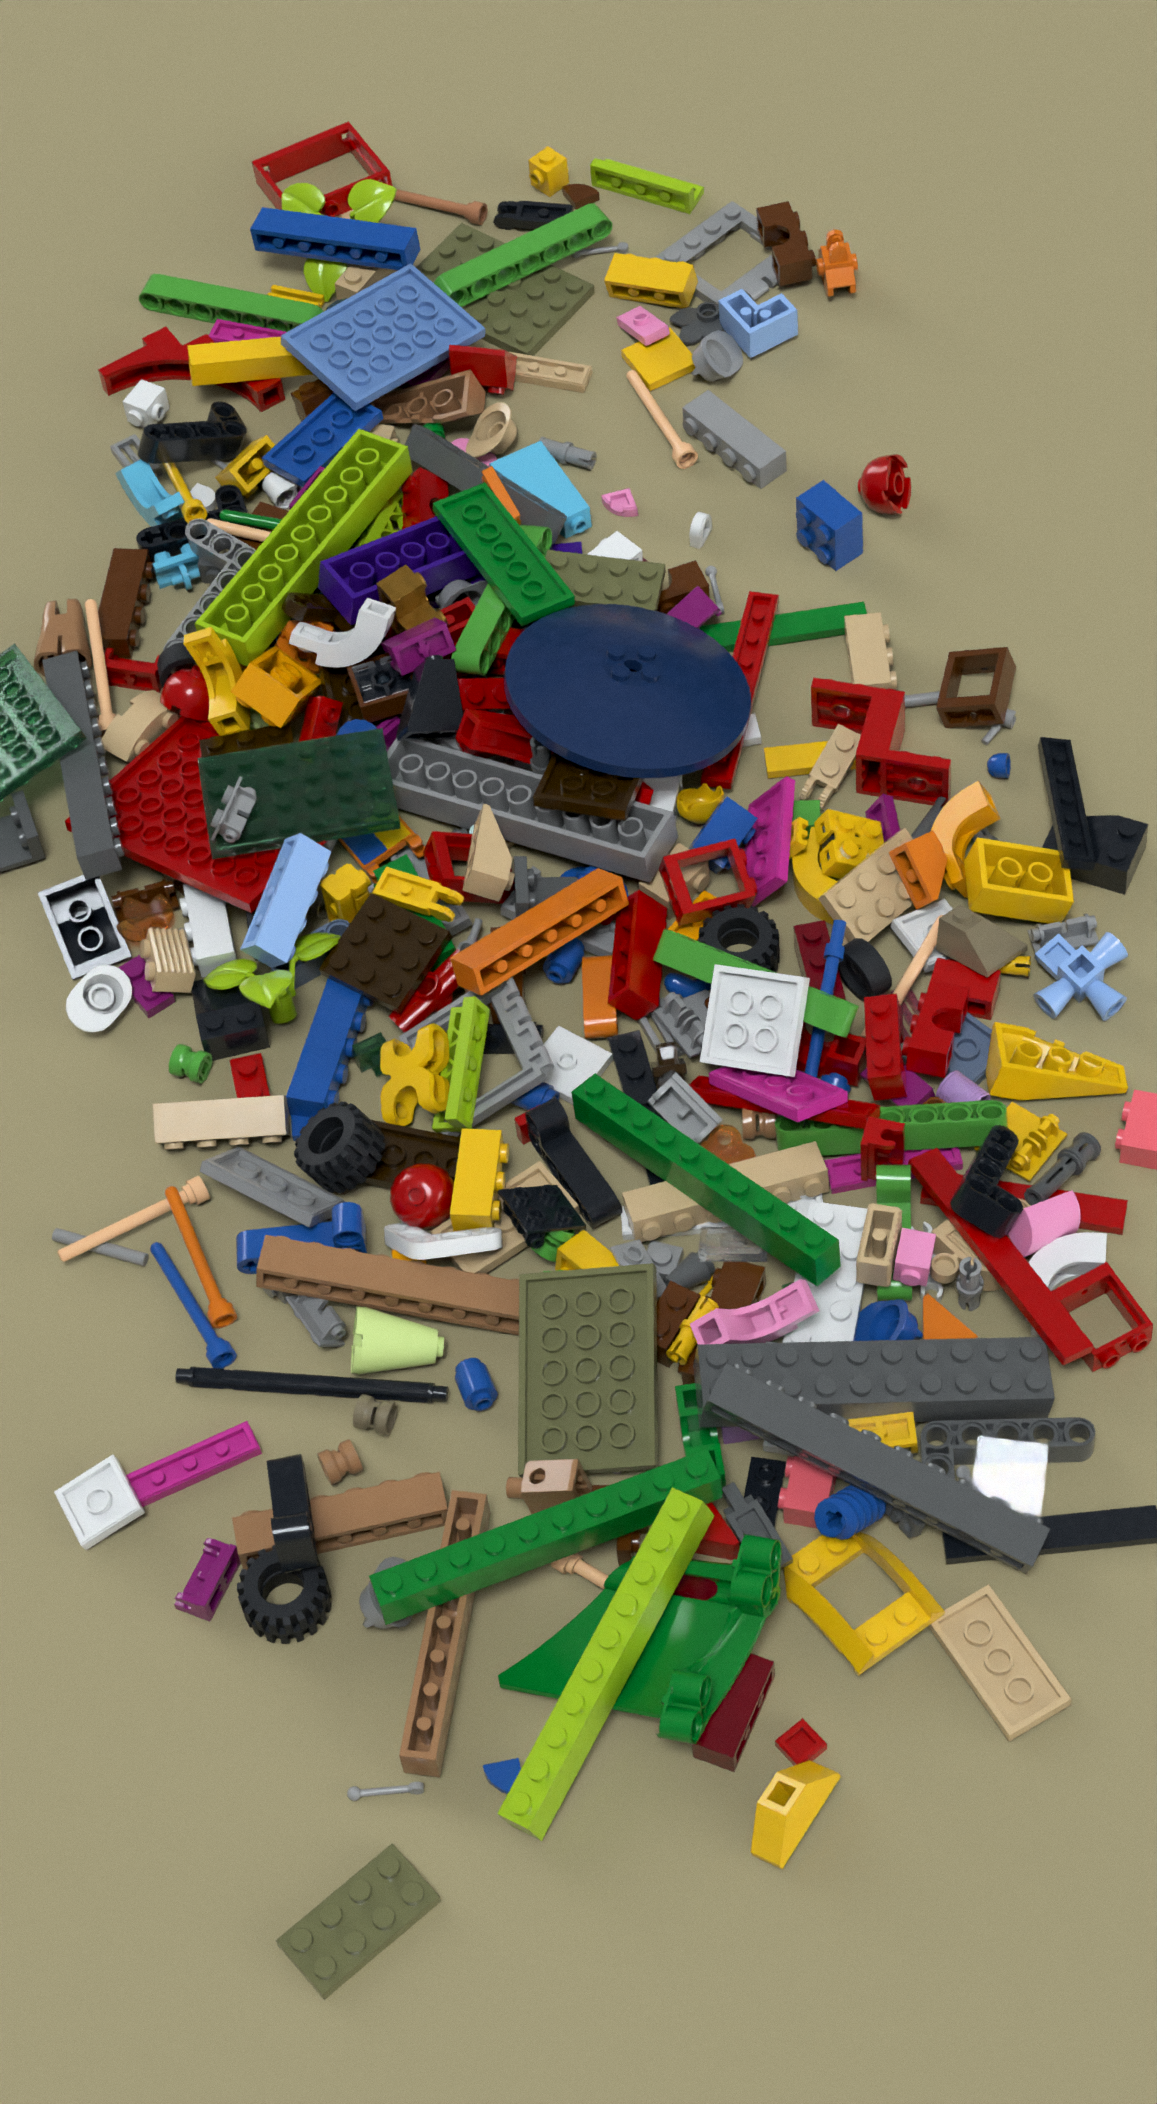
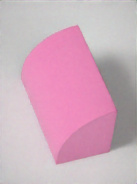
M1073 1190L1023 1209L1007 1234L1023 1257L1036 1253L1039 1249L1059 1237L1074 1234L1078 1231L1081 1214L1079 1203Z

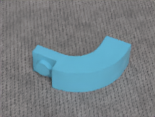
M139 460L115 473L131 503L151 527L183 517L179 505L184 503L181 494L177 492L174 495H170L158 481L149 463Z

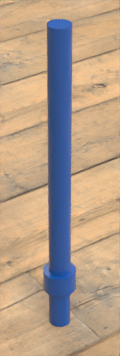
M834 920L830 943L826 944L823 956L826 959L820 990L833 995L838 965L839 962L843 961L845 947L842 944L847 923L843 920ZM813 1026L804 1073L817 1078L826 1031Z

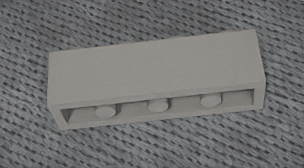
M707 390L682 407V424L685 431L690 436H695L700 440L706 449L720 456L726 465L732 466L740 472L746 481L752 482L762 489L787 471L786 451L711 391Z

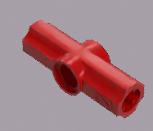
M456 949L434 972H428L400 1014L393 1011L388 1016L404 1033L424 1021L432 1012H438L452 1002V992L458 987L450 957L459 953V949Z

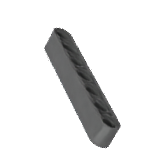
M413 424L404 444L408 446L410 459L461 491L481 484L482 471L489 468V466L438 434L420 425ZM495 471L521 515L519 517L521 525L549 527L552 531V544H555L567 516Z

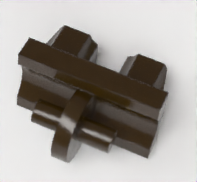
M675 1042L655 1044L657 1061L651 1062L654 1078L657 1077V1088L659 1089L675 1072L685 1081L683 1074L687 1073L684 1058H678Z

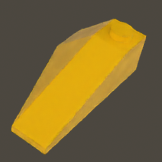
M994 1022L985 1072L990 1095L1015 1100H1034L1127 1092L1128 1085L1124 1066L1087 1051L1081 1055L1064 1048V1042L1057 1039L1054 1040V1043H1050L1035 1037L1037 1031L1027 1027Z

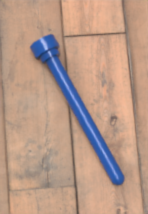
M159 1242L153 1243L150 1247L151 1253L206 1342V1357L211 1366L220 1369L229 1366L237 1356L229 1341H225L217 1336L164 1246Z

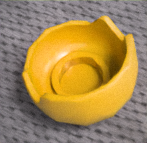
M704 783L698 789L688 788L680 790L676 800L677 811L684 819L692 823L704 824L718 804L724 799L723 789L721 786H717L716 790L712 791Z

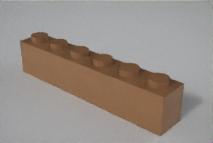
M422 1472L409 1479L400 1481L386 1480L377 1486L368 1488L355 1487L341 1494L332 1496L318 1495L310 1499L317 1554L445 1526L448 1512L440 1472ZM272 1509L264 1511L250 1510L244 1512L241 1516L232 1517L238 1556L243 1569L248 1570L246 1562L251 1557L255 1560L259 1558L258 1552L265 1549L266 1552L273 1550L272 1546L275 1543L271 1527Z

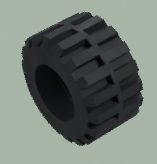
M737 904L736 908H731V905L724 907V911L720 912L717 909L712 912V918L707 917L703 921V927L699 929L698 941L777 972L778 963H780L779 932L776 929L775 921L769 919L768 913L765 911L759 913L758 907L752 905L750 908H745L744 904ZM736 944H746L752 947L743 952H732L726 949Z
M347 1102L329 1104L328 1108L325 1109L323 1107L314 1117L312 1116L308 1120L307 1125L301 1129V1135L296 1139L295 1146L297 1148L294 1150V1157L297 1158L295 1162L301 1170L323 1189L331 1193L335 1191L337 1193H344L346 1189L350 1191L356 1188L358 1183L362 1184L367 1180L366 1177L375 1171L376 1164L382 1158L381 1152L385 1148V1143L382 1141L385 1138L381 1129L354 1104H348Z
M273 1545L272 1551L266 1552L265 1549H262L258 1552L259 1558L255 1560L251 1557L246 1562L248 1570H241L239 1574L241 1582L237 1583L238 1599L249 1627H253L255 1634L260 1638L265 1634L267 1641L275 1643L277 1638L281 1640L282 1644H290L291 1638H296L297 1642L305 1640L303 1635L307 1632L312 1636L318 1631L317 1623L323 1625L327 1620L325 1612H330L331 1590L319 1559V1566L282 1573L276 1547ZM290 1583L303 1587L300 1595L289 1603L278 1605L266 1601L270 1592L280 1585Z

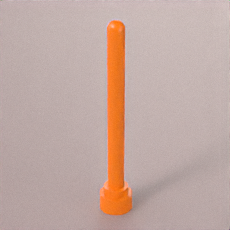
M169 1186L165 1190V1196L210 1304L208 1305L209 1310L207 1312L209 1321L213 1328L226 1327L237 1319L235 1309L232 1303L222 1298L176 1187Z

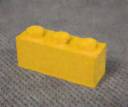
M614 253L604 282L609 297L686 308L691 303L698 279L694 266L683 261L672 262L656 257L645 258L630 253Z
M462 1128L450 1208L453 1232L494 1227L495 1221H500L502 1203L498 1200V1190L505 1189V1172L501 1171L502 1164L508 1163L509 1144L504 1143L502 1130Z

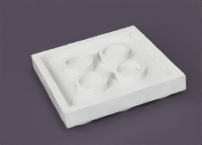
M715 964L700 1062L795 1077L810 978Z

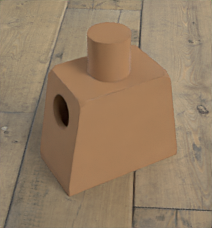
M579 1459L529 1461L525 1465L523 1478L509 1477L506 1483L507 1497L524 1499L531 1514L592 1492V1485Z

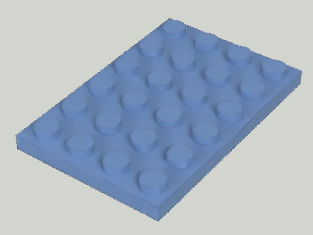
M410 263L281 335L280 344L354 411H357L449 357V345L469 346L485 337L486 328Z

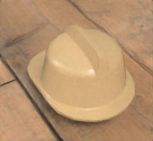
M497 402L482 412L467 443L466 453L477 458L488 452L496 455L502 454L507 450L517 435V427L511 418L512 411L509 405L504 402Z

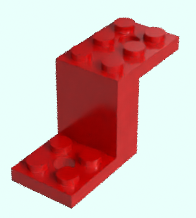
M813 677L811 684L812 726L835 730L837 725L840 724L861 734L855 754L856 793L877 797L886 794L893 796L895 800L932 806L938 797H944L946 800L942 807L946 805L948 800L951 799V759L900 751L905 733V692Z

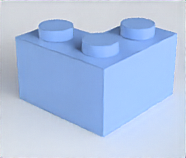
M743 289L718 300L719 322L727 334L732 336L749 358L798 335L797 309L782 293L759 305Z

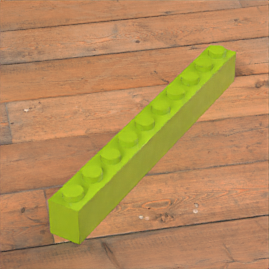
M673 1487L669 1492L497 1813L511 1826L540 1841L543 1840L714 1518V1514L702 1500Z

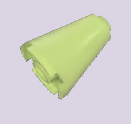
M365 1306L356 1307L351 1351V1373L361 1375L435 1364L436 1357L443 1356L444 1337L438 1336V1329Z

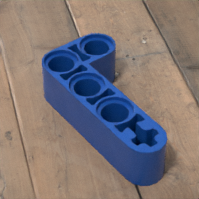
M343 1202L335 1205L332 1208L331 1222H321L311 1227L302 1224L246 1230L236 1236L237 1269L245 1274H257V1265L265 1235L285 1236L291 1240L308 1243L318 1242L324 1246L341 1249L351 1248L358 1252L367 1253L366 1224L360 1205L352 1202Z

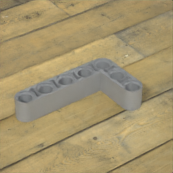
M201 518L191 520L187 524L185 534L193 553L220 568L221 571L166 642L163 651L176 643L183 642L184 635L196 631L195 622L256 551L253 547ZM200 535H206L202 539H195ZM223 549H230L224 554L219 553ZM188 663L179 665L176 668H174L172 672L174 673L178 670L186 668L192 669V666H195L196 664Z

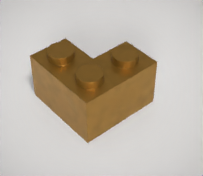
M407 565L402 566L376 583L380 602L396 607L390 628L397 635L434 617L448 624L445 615L439 609L435 610L430 605L425 593L427 584L422 575L418 572L414 573Z

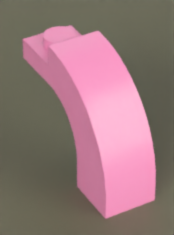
M799 1279L770 1297L752 1305L737 1309L716 1308L690 1323V1327L698 1345L766 1343V1341L770 1342L797 1329L798 1323L818 1313L819 1309L807 1281Z

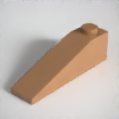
M470 369L387 393V395L369 404L382 411L383 420L379 423H444L482 414L486 392Z

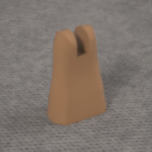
M67 599V613L59 614L57 601H48L43 611L42 626L34 657L36 672L45 676L43 660L73 651H78L81 662L87 661L90 668L92 660L80 602L78 599Z

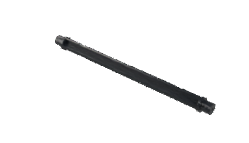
M191 1366L190 1369L177 1368L175 1376L176 1383L189 1384V1387L230 1388L233 1390L305 1395L316 1394L320 1396L359 1398L362 1394L373 1396L378 1400H400L432 1404L434 1401L447 1402L449 1394L448 1386H436L435 1383L235 1369L225 1370Z

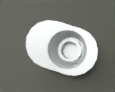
M101 965L94 967L81 979L66 999L68 1018L76 1027L83 1031L92 1033L103 1031L113 1023L128 1005L132 996L130 979L124 971L115 966Z

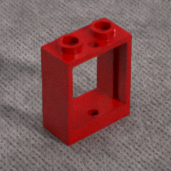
M432 831L423 851L429 880L441 883L443 887L457 891L464 897L463 902L503 904L514 890V880L510 891L504 890L498 902L463 891L465 876L454 875L451 860L468 861L472 834Z
M735 838L662 858L659 872L678 926L705 920L707 917L712 918V912L717 909L720 912L724 911V907L731 905V908H736L737 904H744L745 908H750L757 895V885L752 876L749 877L747 873L745 851L743 848L738 847ZM728 856L740 892L693 904L680 868Z
M1107 1262L1051 1291L1068 1313L1106 1293L1132 1328L1131 1331L1097 1349L1093 1346L1092 1352L1082 1357L1092 1372L1102 1367L1109 1368L1115 1365L1122 1356L1132 1351L1134 1353L1139 1352L1150 1343L1153 1323Z

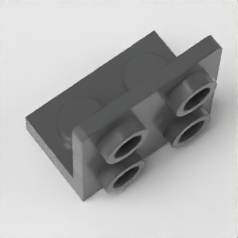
M23 790L11 793L15 806L9 807L11 815L0 818V872L45 858Z
M514 856L516 917L576 882L577 877L534 878V869H527V856Z

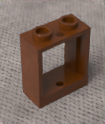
M1008 647L949 652L936 706L945 728L1004 724L1016 671V665ZM994 672L990 695L957 697L962 675Z

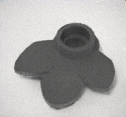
M703 302L697 308H683L669 318L671 323L682 327L679 338L685 345H694L713 331L723 330L719 322V307L714 302Z

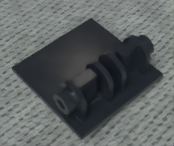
M547 1184L544 1186L515 1187L498 1190V1194L503 1199L504 1213L510 1217L518 1233L523 1234L525 1243L529 1247L540 1248L544 1244L546 1232L583 1229L587 1226L558 1185Z

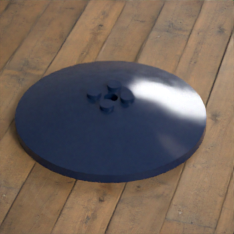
M592 604L567 608L549 614L531 624L518 636L509 651L505 665L504 691L513 714L526 731L542 745L561 757L586 768L611 775L632 778H665L704 769L725 757L735 748L746 730L751 710V695L747 679L741 667L722 645L702 630L685 621L641 607L618 604Z

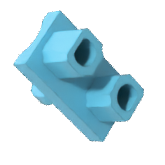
M189 543L184 544L180 548L181 554L171 557L169 552L166 551L154 555L155 563L152 564L160 589L183 583L185 589L189 590L192 589L190 580L201 577L198 568L199 556L192 552Z

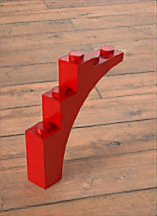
M165 326L143 337L144 347L98 369L103 390L110 396L129 387L136 386L141 379L148 382L191 380L188 345L215 342L206 333L182 346ZM280 378L215 384L247 399L260 412L285 401L282 380Z
M465 709L456 737L469 749L492 753L530 764V759L532 758L530 740L533 736L526 731L514 715ZM643 781L634 801L650 805L654 790Z

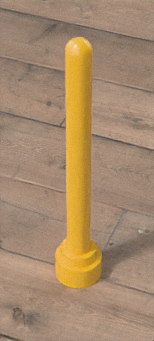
M162 463L176 491L181 494L184 500L181 512L185 521L189 523L191 520L199 518L205 520L207 510L200 500L193 498L176 464Z

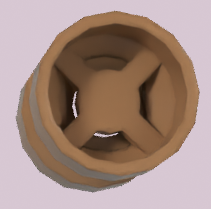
M742 1108L743 1139H754L756 1136L776 1139V1114ZM756 1115H759V1130H757Z
M349 1439L339 1443L338 1451L326 1449L317 1453L320 1465L330 1485L340 1482L342 1476L346 1475L345 1472L355 1475L363 1471L357 1452Z

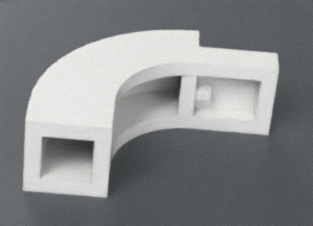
M367 598L359 609L355 628L346 632H331L300 621L291 633L289 644L297 646L298 649L304 652L317 653L315 664L320 666L346 667L354 665L366 659L377 649L392 625L396 607Z
M1082 1232L1059 1237L1039 1249L1028 1263L1050 1291H1052L1060 1284L1073 1280L1105 1263L1107 1233ZM1032 1327L1031 1335L1039 1336V1334Z

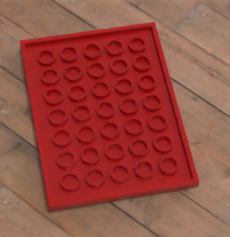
M181 716L110 780L113 794L109 795V797H113L117 810V815H113L112 818H117L121 835L116 836V838L120 837L125 857L252 913L258 907L285 838L301 833L323 846L372 799L370 789L297 759L302 789L294 790V788H291L290 792L276 795L268 793L269 796L257 798L248 818L237 813V815L247 819L238 840L230 843L217 833L214 841L210 839L215 828L210 826L217 809L224 810L226 804L210 808L199 740L219 736V734L208 721H199ZM68 817L64 822L67 830L72 832L70 817Z

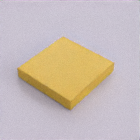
M670 327V334L648 346L639 341L621 350L622 358L632 370L638 373L649 391L689 374L695 369L692 353Z

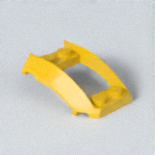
M862 1532L842 1540L821 1535L793 1554V1563L783 1568L786 1599L790 1604L794 1603L823 1632L839 1653H843L854 1667V1671L858 1676L945 1614L943 1608L898 1557L874 1537ZM865 1553L891 1577L905 1594L853 1630L841 1614L814 1587Z

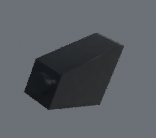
M441 655L428 656L414 669L396 734L397 741L454 739L456 737L463 717L454 659H443Z

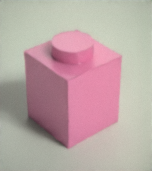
M902 1228L892 1280L900 1281L908 1286H927L936 1234Z

